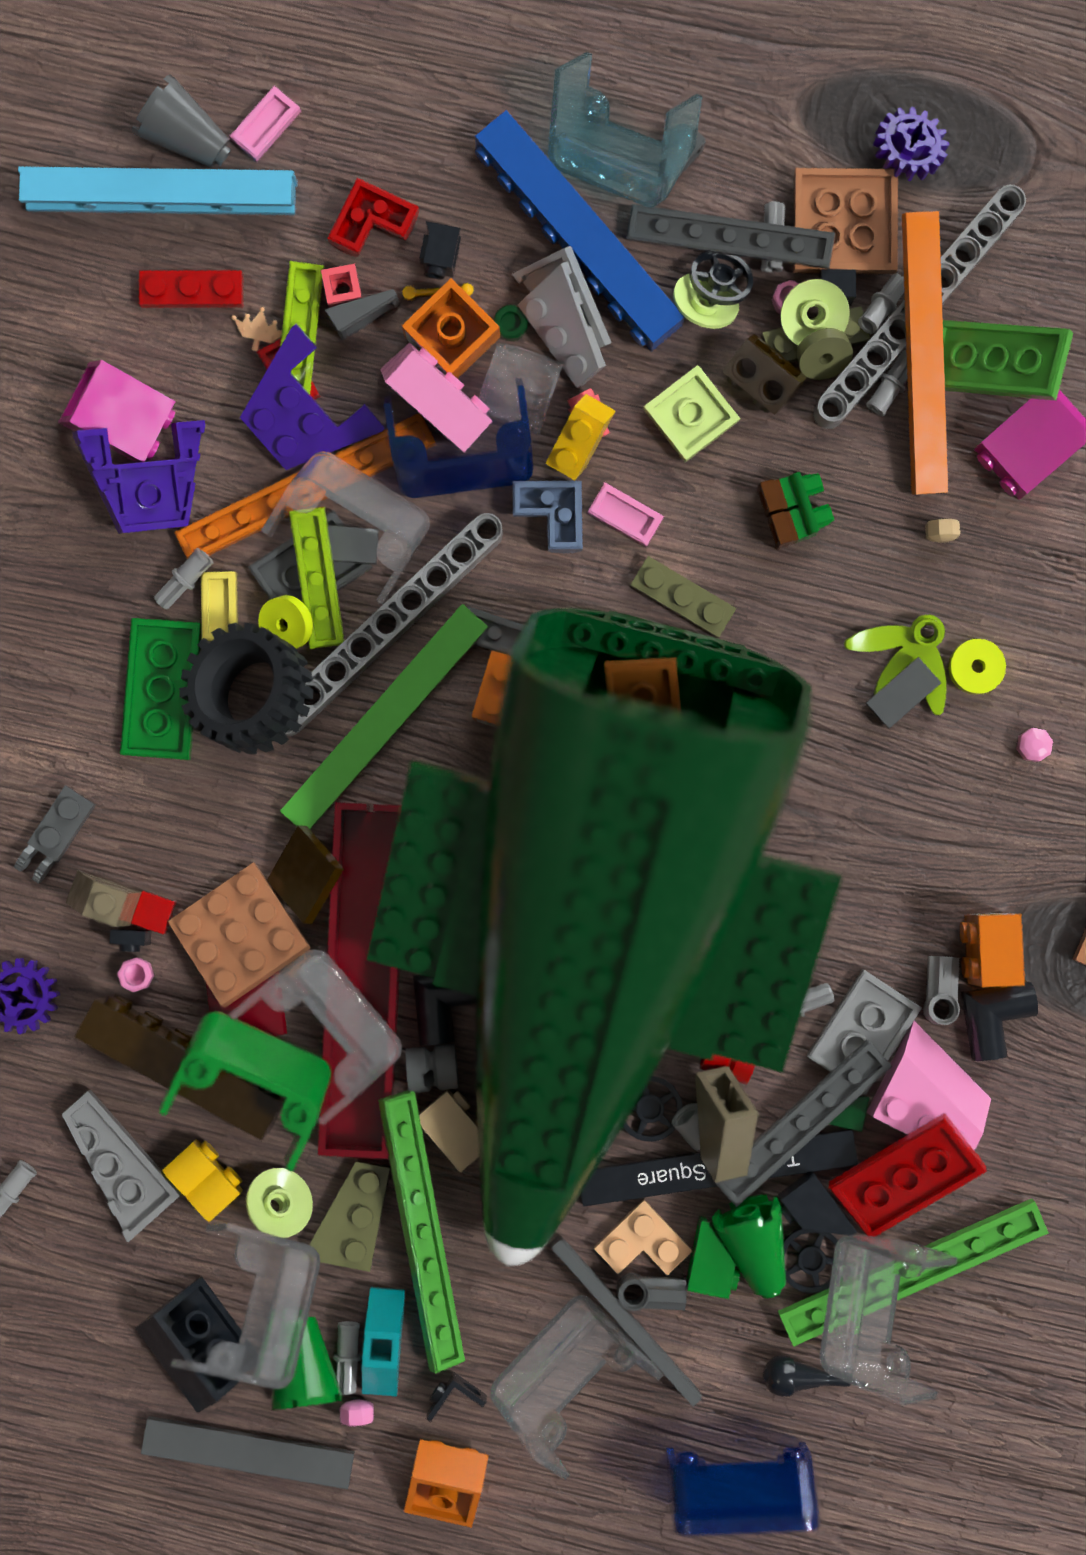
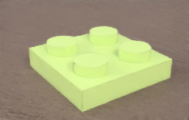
M699 365L643 408L685 463L740 420V417Z

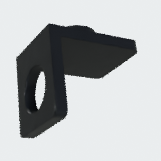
M454 1372L446 1385L440 1382L430 1396L429 1401L433 1404L427 1412L426 1420L429 1422L433 1420L454 1388L481 1407L485 1406L487 1395Z

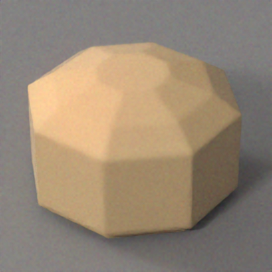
M955 519L932 520L925 525L926 539L932 542L946 543L960 536V522Z

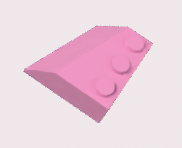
M409 342L380 369L385 382L458 448L465 452L492 422L491 418L486 414L490 408L476 395L470 399L461 391L464 384L450 371L444 375L435 367L438 361L422 347L418 351Z
M913 1021L891 1062L892 1067L886 1072L867 1113L907 1135L946 1113L975 1151L984 1132L991 1098Z

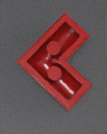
M357 178L327 239L332 246L354 257L359 256L373 226L407 240L416 224L419 206Z

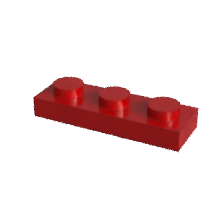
M140 270L139 305L141 308H243L244 274L242 270Z

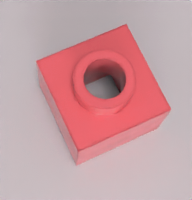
M355 263L321 270L329 308L362 298ZM343 286L350 289L348 293H337L338 289Z

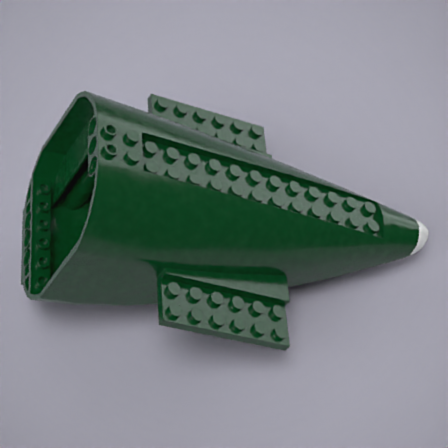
M555 608L532 613L510 653L494 743L490 781L417 761H412L410 764L367 960L434 978L433 985L477 997L476 1096L482 1215L488 1246L494 1256L506 1266H516L530 1261L541 1252L552 1238L622 1129L666 1049L711 1061L714 1054L783 1073L842 882V875L763 854L779 818L809 734L812 687L793 670L765 655L745 648L744 645L611 610L607 612L592 609ZM676 657L681 714L619 697L607 696L604 670L605 661Z

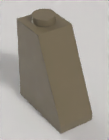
M77 870L66 903L82 916L114 927L132 925L131 921L141 892Z
M729 1066L698 1072L695 1079L701 1160L715 1183L747 1176L758 1112Z

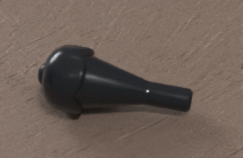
M775 1356L771 1358L762 1374L768 1390L772 1394L782 1397H790L795 1392L821 1386L849 1387L852 1384V1375L849 1372L824 1371L796 1362L788 1356Z

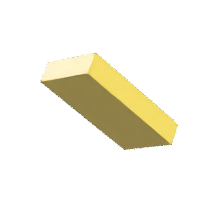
M204 572L201 575L202 639L205 638L211 642L214 640L212 631L221 628L229 633L228 624L238 623L236 572Z

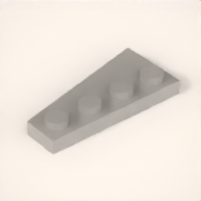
M92 1090L87 1091L62 1114L82 1155H85L92 1169L91 1173L96 1183L102 1188L113 1216H116L123 1229L122 1233L128 1243L181 1196L182 1193L171 1183L163 1171Z

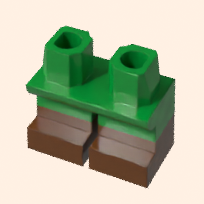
M797 472L781 479L760 482L757 487L766 518L770 517L767 522L777 550L814 537L820 529L834 522V516L829 504L812 509L809 497L824 492V486L819 473L801 476V473Z

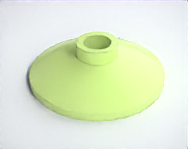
M690 273L681 277L674 287L673 299L679 312L698 326L711 329L726 327L735 320L739 312V303L727 306L708 303L693 288L690 281ZM699 280L700 284L707 291H712V288L707 282ZM719 291V293L717 294L718 296L722 297H733V295L727 291Z
M811 279L796 285L787 294L781 307V324L787 337L799 346L805 337L817 330L834 328L844 332L849 322L850 309L846 296L835 284L822 279ZM813 306L818 307V315L815 318H808V309Z
M272 1168L259 1174L250 1184L246 1195V1209L251 1222L260 1232L272 1238L283 1239L294 1236L304 1229L312 1215L313 1200L308 1185L298 1174L284 1168ZM271 1200H275L279 1204L278 1211L272 1209Z

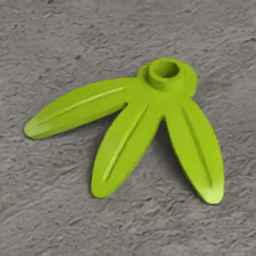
M925 614L916 618L911 627L899 625L878 626L860 631L845 640L844 646L846 649L861 652L883 651L902 646L882 671L876 684L874 695L913 660L919 657L941 682L939 686L925 697L934 715H941L943 713L947 693L946 675L936 646L942 642L945 628L938 617ZM930 625L934 628V633L931 637L921 635V628L923 626Z

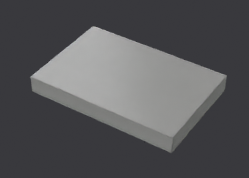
M862 969L806 1056L831 1072L863 1042L869 1040L888 1061L922 1007ZM871 1086L863 1094L866 1095Z

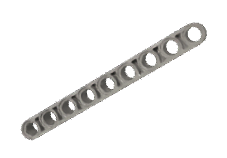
M1006 185L999 189L942 255L941 276L949 284L947 288H942V305L1026 205V196L1018 186ZM1000 200L1010 201L1013 204L1014 210L1007 211L1003 209ZM986 225L992 231V236L982 235L978 230V226ZM962 250L967 252L971 259L970 262L960 261L956 256V251ZM905 300L821 396L813 412L814 420L820 427L825 429L837 427L906 348ZM889 328H901L905 338L901 340L893 338L890 335ZM870 352L878 353L882 357L883 364L878 366L871 364L868 361L867 354ZM845 379H857L861 385V390H849L845 385ZM827 403L834 404L838 408L839 415L837 417L827 416L823 412L822 406Z
M483 513L472 520L311 672L313 681L306 682L305 685L310 688H318L321 696L316 704L306 705L310 708L307 717L301 714L298 716L296 722L302 726L297 733L309 724L498 546L503 536L502 524L498 517L494 514ZM486 523L494 525L497 529L495 536L491 539L481 538L477 533L481 525ZM467 547L472 552L471 558L464 563L455 561L452 557L455 549ZM435 570H441L447 575L445 583L437 587L429 584V574ZM408 594H418L422 601L417 609L407 610L403 607V600ZM384 617H392L396 620V628L389 634H383L378 631V623ZM358 641H368L371 644L370 653L363 658L356 657L353 654L354 645ZM334 664H342L346 669L344 678L336 682L331 681L328 678L330 667ZM289 729L285 734L289 737L297 733Z

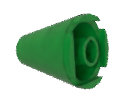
M767 1195L748 1196L737 1207L732 1202L729 1203L731 1210L722 1214L721 1209L716 1211L712 1217L714 1229L755 1295H760L762 1298H772L779 1295L782 1291L781 1289L786 1285L782 1212L778 1198L774 1197L773 1201H768Z
M308 1310L287 1313L288 1320L281 1321L271 1410L342 1401V1394L316 1317H309Z

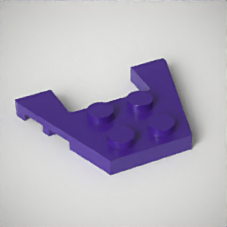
M297 323L290 329L240 416L241 420L285 470L380 433L385 429V426L366 404L362 405L343 423L336 425L296 379L291 370L317 348Z
M205 420L175 422L171 424L175 459L114 465L111 460L107 428L72 432L75 443L118 534L189 525L195 489L193 480L196 462L200 459L198 450L201 434L205 430Z

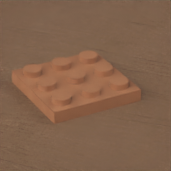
M795 168L794 227L835 233L830 269H856V274H895L898 271V177L894 176L895 169ZM794 264V273H820L821 269H823Z
M254 862L168 921L214 996L224 1008L311 949Z

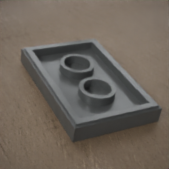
M334 510L326 515L328 525L344 526ZM292 537L248 566L270 600L281 595H290L302 601ZM333 562L337 592L371 570L372 566L369 564Z

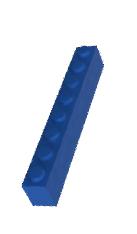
M507 110L475 135L477 148L475 154L481 163L486 167L491 165L499 174L497 179L501 186L508 193L514 191L521 200L519 205L529 218L532 219L535 216L543 225L541 231L552 244L557 242L562 248L572 247L581 271L587 276L585 280L588 287L597 296L602 294L609 302L607 305L609 311L618 321L625 320L631 327L630 335L639 346L643 347L646 345L652 352L683 325L685 317L679 312L678 308Z

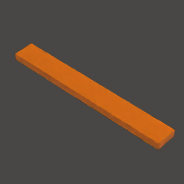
M939 211L907 212L902 214L911 494L948 493Z
M418 413L174 533L187 559L196 548L203 550L210 556L290 517V511L306 509L435 446L436 442L422 414Z

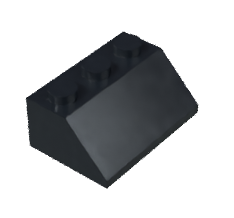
M202 1276L135 1327L141 1338L197 1413L217 1403L264 1361Z

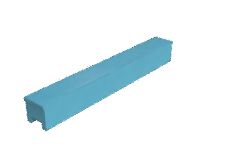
M18 167V172L20 173L19 201L26 203L27 211L295 215L297 179L293 170Z

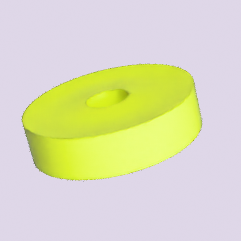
M281 595L267 601L260 610L259 628L261 626L293 645L296 649L304 646L309 641L313 630L312 617L308 608L298 598L290 595ZM283 620L287 622L288 628L284 625Z
M972 639L959 645L952 653L948 666L949 675L955 686L961 691L973 695L984 694L995 689L1003 680L1006 672L1005 657L994 643L985 639ZM973 661H979L982 664L983 669L980 673L973 671Z

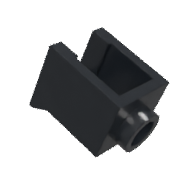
M426 221L428 235L424 234L419 257L421 265H424V274L427 277L439 280L444 279L445 276L453 278L461 243V236H459L460 228Z

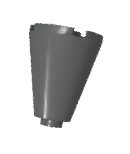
M170 74L167 75L164 80L169 84L164 90L159 86L155 88L136 120L142 123L141 126H133L132 133L209 168L213 167L215 163L221 166L231 152V149L227 146L230 139L178 80Z

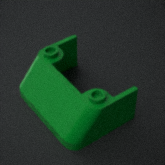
M217 1011L207 1013L199 1021L161 1101L159 1113L166 1116L181 1083L196 1089L206 1088L215 1081L221 1068L287 1097L281 1110V1119L284 1126L296 1134L284 1160L286 1169L293 1172L317 1121L331 1079L329 1064L318 1055L227 1014Z

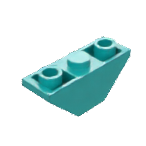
M370 1287L362 1359V1394L397 1396L405 1289Z

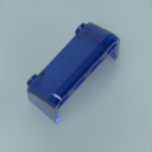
M522 377L515 378L520 420L506 422L498 429L496 434L497 451L428 460L426 447L419 438L411 435L398 437L392 395L385 396L384 410L397 485L401 493L409 498H422L510 486L513 481H527L532 476L534 465L526 395Z
M798 1442L799 1447L784 1448L783 1453L777 1455L776 1461L707 1464L703 1458L698 1457L696 1452L683 1451L677 1453L675 1457L674 1448H666L668 1500L675 1533L686 1536L798 1532L819 1528V1508L813 1459L806 1443Z

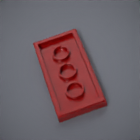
M943 1113L829 1181V1189L871 1240L986 1173L987 1168L946 1113Z

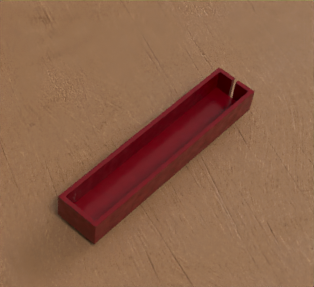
M335 802L332 855L342 865L344 870L330 895L322 1058L329 1064L331 1079L320 1109L318 1156L389 1159L378 1100L394 1095L400 969L369 961L367 956L401 805L374 804V812H370V805Z

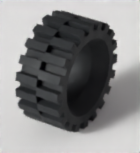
M246 622L244 627L238 623L228 624L229 633L221 628L212 631L214 640L210 642L203 638L197 644L202 649L197 656L191 652L186 660L193 665L190 671L183 670L180 678L188 682L187 687L179 688L180 697L188 701V703L182 705V709L185 715L192 718L188 722L193 728L201 731L200 734L238 753L243 751L247 754H257V749L266 753L274 750L273 741L283 745L289 740L285 733L289 729L297 733L302 726L296 720L300 714L307 717L310 708L304 705V700L313 699V689L305 685V683L313 681L312 673L304 668L308 663L304 656L297 653L298 649L262 626L259 628L253 623ZM255 663H268L274 676L273 687L268 700L251 718L234 720L228 706V694L231 684L236 676L246 667Z

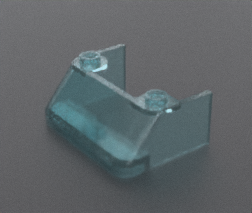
M585 52L556 68L548 144L549 160L562 173L645 207H655L668 197L695 150L703 96L695 94L666 112L663 141L661 142L609 121L610 106L606 96L601 91L589 87L591 53Z

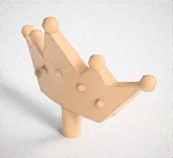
M264 307L260 308V312L252 322L249 319V314H245L243 322L236 319L235 315L231 317L232 320H235L242 337L254 340L252 351L256 352L258 351L260 341L271 344L282 335V330L277 329L276 320H273V324L268 326L263 313L265 311Z

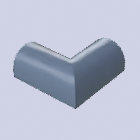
M513 481V517H547L549 552L576 553L582 551V481Z

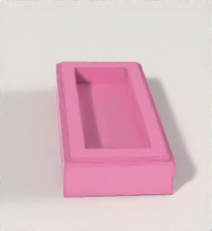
M273 86L230 135L231 141L257 162L300 114L301 109L278 88Z
M605 482L587 512L590 516L644 547L648 546L664 518L661 514Z

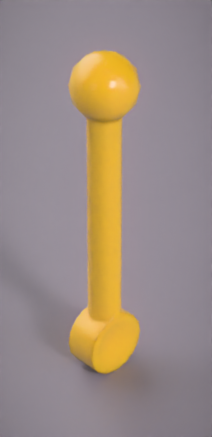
M464 283L461 286L469 296L472 295L474 288L470 283ZM406 286L402 294L406 300L411 301L416 296L434 295L440 288L415 290L412 286Z

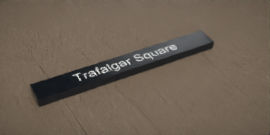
M846 1129L817 1134L769 1178L858 1165L853 1130ZM700 1152L597 1167L581 1192L583 1207L710 1188L717 1185L712 1180L709 1171L701 1160Z

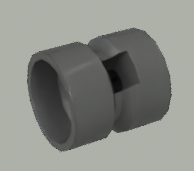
M455 1044L435 1045L433 1051H428L426 1047L406 1048V1071L409 1090L415 1091V1093L429 1092L432 1086H436L440 1091L459 1089Z

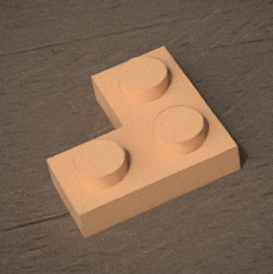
M645 1199L639 1202L594 1246L597 1253L617 1274L644 1250L668 1276L693 1252L688 1244Z

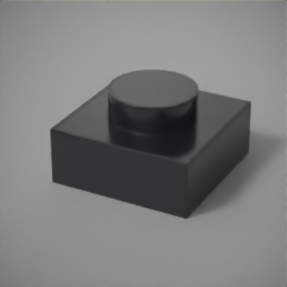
M111 929L109 944H120L119 951L140 952L141 946L151 945L152 931Z

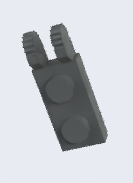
M65 785L27 842L29 845L17 859L14 868L20 872L29 866L36 852H41L47 857L37 867L32 878L38 884L41 883L55 862L61 860L96 807V804Z

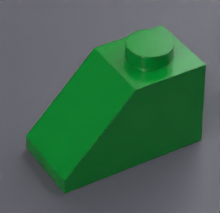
M699 1216L692 1247L693 1252H691L686 1276L687 1291L729 1299L730 1291H736L740 1270L735 1269L736 1264L707 1218Z

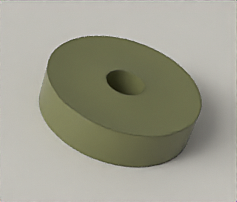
M834 328L821 329L809 334L801 341L796 351V359L801 372L806 377L815 380L829 379L840 374L850 364L853 357V349L847 335Z

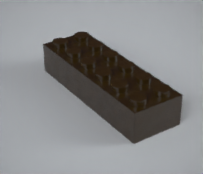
M115 994L114 997L106 996L95 999L74 1037L168 1089L193 1035L178 1027L173 1031L163 1026L164 1020L150 1011H145L143 1014L131 1008L134 1003L121 995ZM222 1068L210 1086L196 1089L181 1083L176 1093L259 1140H262L270 1133L287 1098Z

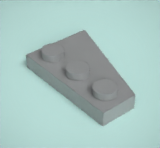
M571 246L563 248L512 274L518 283L523 282L531 292L561 263L568 261L572 271L569 274L575 292L579 291L583 301L580 307L587 325L592 326L599 348L612 343Z
M567 261L561 263L518 304V307L576 388L586 384L606 365L592 326L587 325L580 307L583 301L579 291L575 292L569 276L572 271Z

